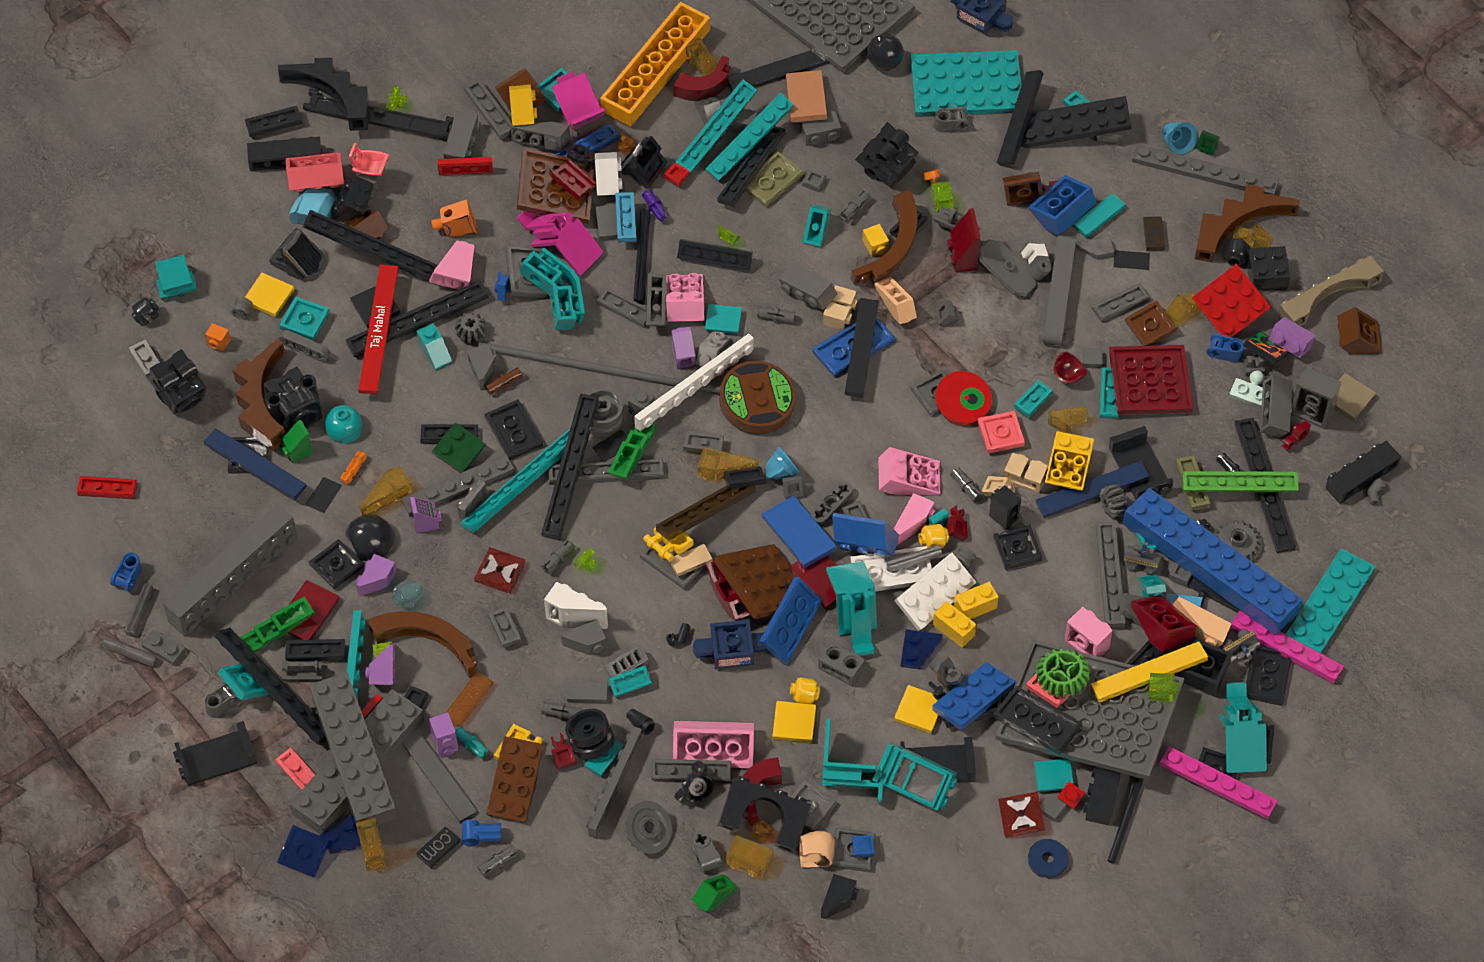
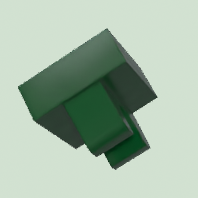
M1203 130L1196 149L1214 155L1220 137Z

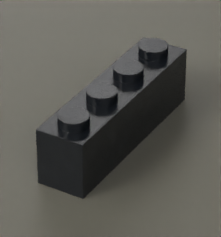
M320 136L247 143L250 172L286 168V158L321 155Z
M1387 440L1381 444L1377 443L1368 453H1362L1354 462L1345 464L1339 472L1330 474L1327 478L1325 489L1339 504H1342L1368 487L1374 479L1381 478L1398 467L1401 455Z
M1093 766L1091 777L1095 779L1094 783H1089L1087 795H1090V800H1085L1083 812L1086 813L1085 820L1109 826L1121 773Z

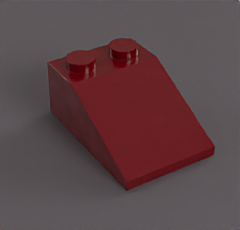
M970 208L950 232V239L947 240L948 251L951 250L952 255H950L951 266H955L956 273L978 270L981 238L974 208Z
M1162 595L1131 601L1130 605L1145 634L1159 651L1163 653L1181 649L1193 643L1198 626Z

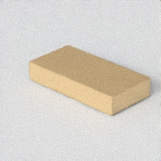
M705 544L674 556L670 564L678 577L705 566V563L713 559Z

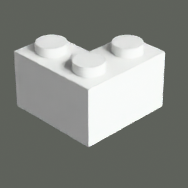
M617 152L595 153L597 195H615V193H619V189H622V178H618V171H621V157H617Z

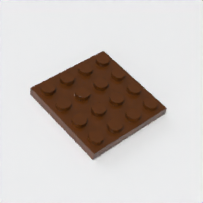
M523 148L516 209L541 215L570 212L574 217L573 219L578 218L582 223L588 224L590 220L592 189L577 200L551 178L552 173L563 164H566L568 160H571L570 158ZM572 161L593 179L595 163L583 165L582 163L577 164V162Z
M775 544L717 555L714 559L715 564L754 619L774 615L794 577H798L792 572L789 563Z

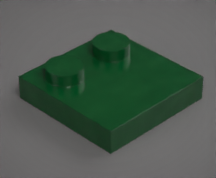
M455 422L432 450V454L459 473H462L469 468L486 447V444Z

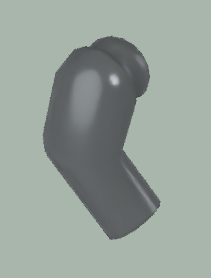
M1381 478L1374 479L1367 488L1371 505L1380 503L1378 492L1386 487V481Z

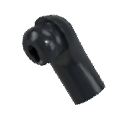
M682 623L678 634H668L666 637L668 645L675 647L685 643L691 626L687 623Z

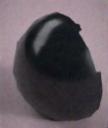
M365 514L358 516L350 522L345 531L347 540L350 541L357 557L361 561L371 560L374 554L384 557L389 553L393 545L394 533L392 527L385 519L378 515Z

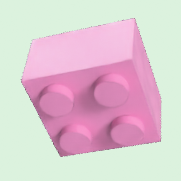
M1082 607L1067 621L1064 641L1079 652L1102 657L1110 649L1113 630L1107 623L1101 622L1096 618L1092 611Z

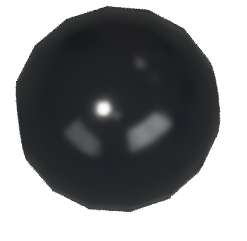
M890 34L875 36L867 48L869 62L875 68L884 71L896 68L901 63L904 55L901 41Z

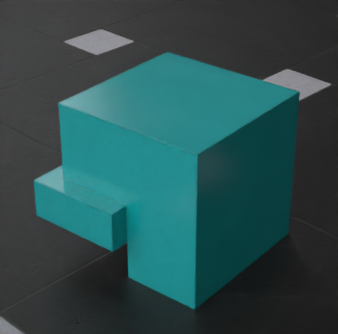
M184 255L155 262L159 278L156 284L161 300L197 290L192 271L189 272Z

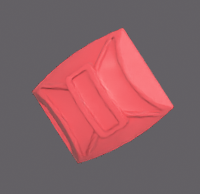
M357 143L353 144L349 154V159L353 166L352 171L372 176L382 175L389 158V154L383 152L360 150Z

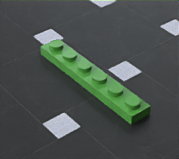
M1183 471L1182 491L1298 492V472Z

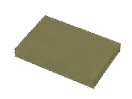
M777 151L765 162L745 191L767 208L804 176V171Z

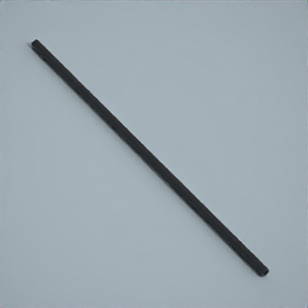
M1200 592L1198 597H1203L1200 608H1202L1206 598V594ZM1181 671L1171 675L1179 677ZM1135 778L1107 860L1111 864L1116 862L1144 780L1142 778Z

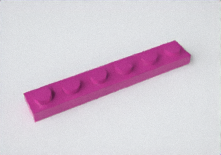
M1242 611L1238 612L1231 623L1230 629L1238 633L1243 629H1247L1249 632L1253 630L1260 645L1279 651L1281 656L1285 658L1290 657L1292 662L1333 684L1343 671V665L1281 632L1277 635L1272 634Z
M1170 746L1160 761V766L1267 820L1278 800Z

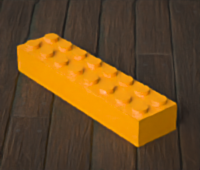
M680 2L601 96L600 104L601 108L604 107L605 114L631 127L710 31V17Z

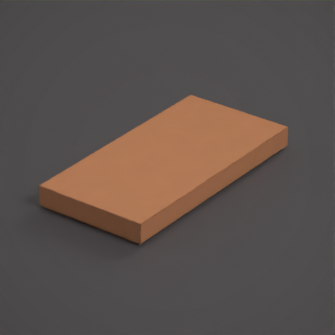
M822 70L787 73L788 99L794 104V107L790 110L791 122L827 119Z

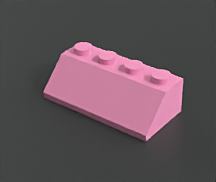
M674 721L673 759L732 761L731 768H750L753 766L754 723Z

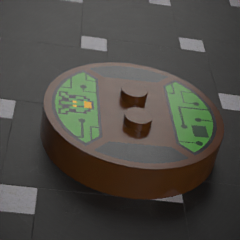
M748 361L733 367L725 375L719 393V404L725 418L736 428L753 434L770 433L781 428L790 419L796 400V391L791 378L778 366L764 361Z

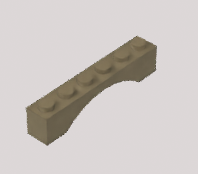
M1371 256L1365 259L1361 258L1354 265L1343 268L1340 273L1330 275L1322 283H1316L1311 289L1300 292L1295 298L1285 300L1280 305L1278 316L1281 319L1286 317L1302 326L1307 323L1311 311L1322 299L1335 292L1347 289L1367 290L1381 282L1384 271Z

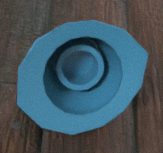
M1171 122L1161 128L1164 142L1175 154L1184 155L1192 151L1198 143L1197 129L1188 122Z
M779 446L767 461L766 478L777 480L789 476L792 477L794 474H801L787 453Z

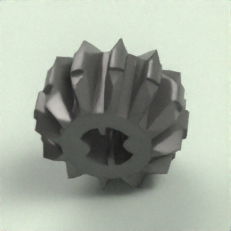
M473 312L470 315L464 313L463 318L458 317L457 323H455L456 335L458 338H461L462 342L468 340L469 344L472 341L478 343L479 338L484 339V333L487 331L484 318H481L480 314L474 316Z
M1118 484L1109 485L1101 489L1099 496L1105 513L1110 518L1122 516L1128 509V500L1123 489Z

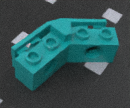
M545 248L541 250L540 255L533 250L522 262L520 274L550 296L555 330L573 329L576 320H578V324H582L585 311L579 277L572 268ZM561 278L564 279L569 284V286H566L564 282L561 280Z

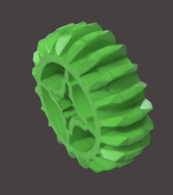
M1061 647L1059 651L1053 649L1052 654L1046 652L1045 657H1041L1040 663L1037 665L1036 677L1039 686H1042L1043 691L1048 690L1049 696L1055 693L1056 698L1059 695H1063L1066 698L1067 694L1073 697L1075 692L1080 693L1082 691L1081 688H1086L1087 682L1090 679V668L1088 667L1087 660H1084L1083 654L1078 655L1077 650L1071 652L1070 648L1067 651H1063Z

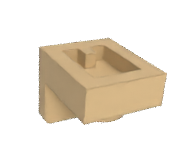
M988 476L982 493L984 496H991L994 490L1000 489L1004 485L1013 492H1015V488L1008 477Z

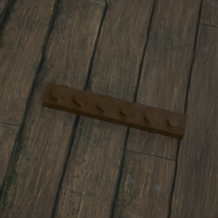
M726 485L656 525V531L669 541L756 492V486L728 489Z

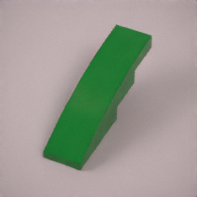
M652 423L651 426L645 427L641 431L636 427L634 430H630L626 441L622 442L608 471L609 475L623 479L628 478L648 447L657 429L656 423Z
M303 597L271 614L269 619L254 626L252 631L240 638L255 653L311 617L314 611L306 598Z

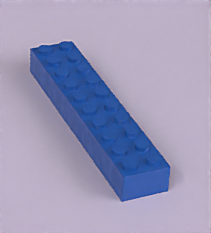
M1147 489L1125 511L1123 525L1134 533L1137 532L1149 544L1155 545L1157 550L1178 563L1186 571L1192 573L1194 577L1261 624L1272 634L1277 635L1299 613L1303 598L1152 489Z

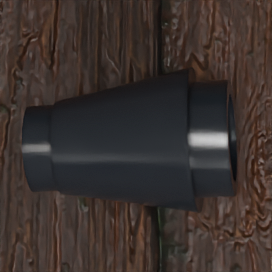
M635 709L628 711L626 718L634 727L642 729L643 735L647 736L654 730L655 723L652 718Z

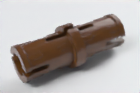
M516 367L512 371L504 375L501 374L497 379L486 384L485 389L489 395H493L503 388L506 389L513 382L523 378V374Z

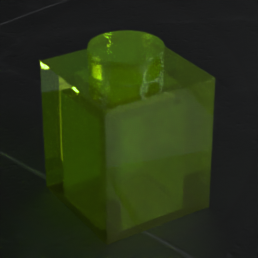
M950 182L931 184V198L935 212H939L942 205L953 209L954 198Z
M1150 673L1149 700L1173 702L1174 694H1178V682H1174V674Z

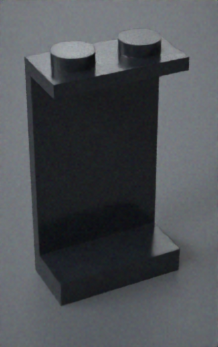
M1145 426L1111 437L1108 447L1119 469L1142 461L1149 479L1129 486L1135 500L1149 488L1159 495H1165L1172 491L1173 479L1166 478L1147 442L1148 431Z
M244 721L236 723L238 731L180 749L178 742L174 743L176 751L173 752L176 763H181L182 768H179V773L182 780L186 779L188 786L257 764Z
M964 737L963 745L905 748L957 772L955 777L957 778V783L975 782L976 767L972 737ZM900 741V746L905 748V743ZM903 757L901 767L898 769L899 779H903V784L910 770L909 766L913 763L912 760ZM916 763V768L913 769L906 786L940 784L944 775Z

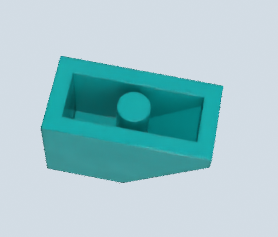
M813 204L810 207L803 243L821 247L832 208Z
M434 323L417 331L418 344L435 371L452 363L444 340Z

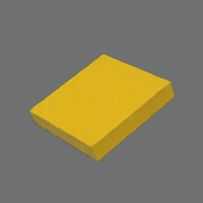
M261 273L245 298L253 302V308L276 317L293 293L294 286Z
M908 685L895 714L894 721L931 734L939 716L932 709V705L937 700L933 697L932 693Z
M777 701L772 739L812 743L816 705Z

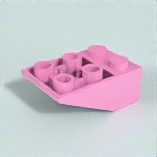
M703 274L667 275V322L704 321Z
M891 447L878 457L879 491L894 495H913V493L917 495H940V461Z

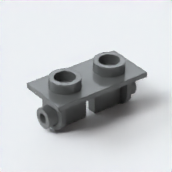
M286 661L282 663V679L322 680L323 662Z

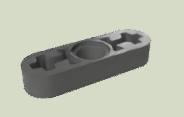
M284 330L279 337V340L283 342L285 347L321 362H326L331 354L326 346L288 330Z
M845 481L836 484L811 511L812 518L820 527L824 526L833 517V513H837L851 498V484ZM845 489L847 490V493H846V492H843V493L840 495V490H842V491H844ZM832 500L835 501L837 505L831 508L828 507L826 503ZM823 513V519L820 517L816 519V515L820 516Z

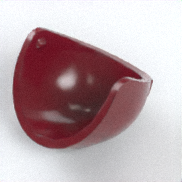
M1062 352L1057 357L1054 373L1062 383H1077L1087 375L1084 365L1073 354Z

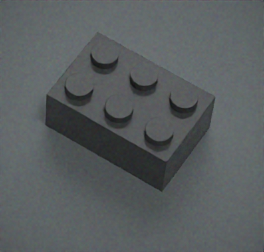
M1306 367L1296 386L1291 415L1325 429L1334 413L1341 381L1324 375L1318 370Z

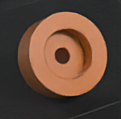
M940 169L922 173L923 179L930 180L931 186L937 185V177L941 176Z

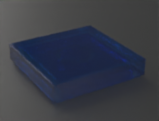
M293 825L277 863L315 878L331 840Z

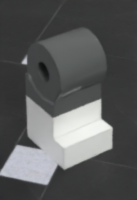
M1029 243L1021 254L1023 259H1028L1031 267V276L1040 281L1051 271L1050 259L1045 244Z

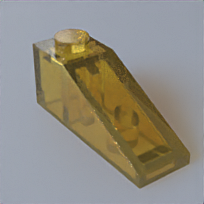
M703 448L698 464V477H702L705 480L724 479L725 471L759 467V459Z
M400 465L389 469L381 476L359 506L361 516L373 514L413 492L412 483Z
M376 818L356 823L367 871H375L383 866H387Z

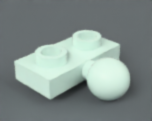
M1261 371L1252 372L1250 374L1251 383L1236 378L1229 397L1261 409L1263 388L1259 385L1265 380L1264 374Z

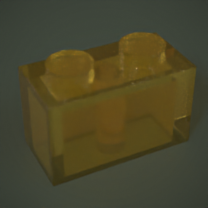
M738 835L735 836L726 854V864L735 870L741 869L752 877H761L763 879L773 860V849Z

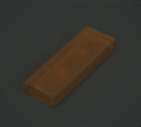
M478 672L474 674L446 711V713H449L454 726L458 728L464 724L493 685L492 680Z

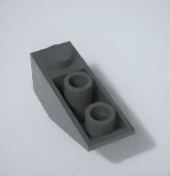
M557 122L511 125V137L513 142L562 152L570 141L569 125Z

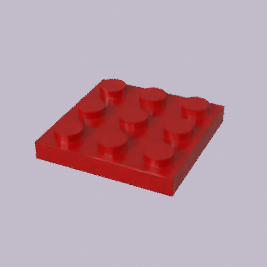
M1237 263L1192 297V300L1218 333L1231 338L1271 309V306Z

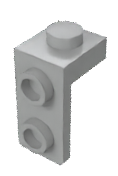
M712 332L700 344L695 364L703 367L717 357L719 351L729 342L730 337L725 336L722 332Z

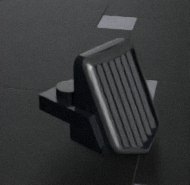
M644 136L625 157L621 165V173L623 175L634 174L644 188H650L668 161L660 153L662 148L652 136H649V138Z
M295 228L269 259V262L275 267L286 270L287 275L303 280L304 277L308 278L321 272L323 253L309 240L302 230Z

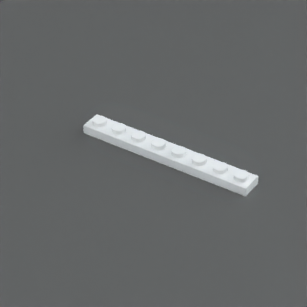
M747 334L634 416L635 427L641 431L645 427L651 426L656 419L666 415L670 409L678 406L688 396H692L696 390L706 386L710 380L721 375L731 365H735L743 356L749 355L754 349V338Z

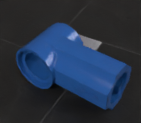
M476 820L462 822V844L475 846L480 842L501 841L502 839L501 823H479Z

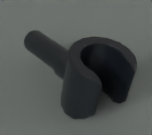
M931 681L928 683L934 690L932 695L937 701L946 695L943 692V686L940 685L938 687Z

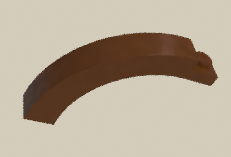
M911 190L893 196L892 206L896 212L899 225V233L894 244L881 258L852 270L851 280L853 284L865 283L870 278L873 284L883 280L895 272L907 258L914 242L917 227V209Z
M412 611L385 613L368 619L369 630L377 644L403 636L427 638L449 649L457 657L469 678L476 675L475 667L477 663L474 659L473 646L462 632L447 621L430 614Z

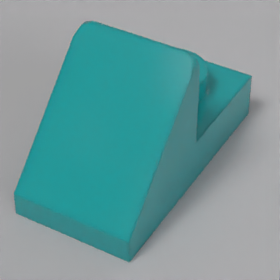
M1157 574L1138 577L1142 597L1163 596L1162 592H1166L1165 583Z

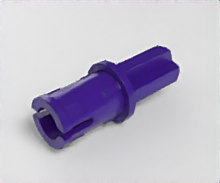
M649 189V192L648 190L644 191L642 197L648 204V209L654 213L657 220L664 221L667 218V214L661 206L662 202L656 198L651 189Z

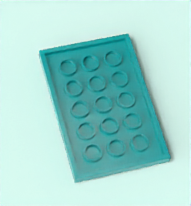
M1018 50L910 55L915 116H935L936 111L941 108L965 107L967 114L1013 113L1021 89Z

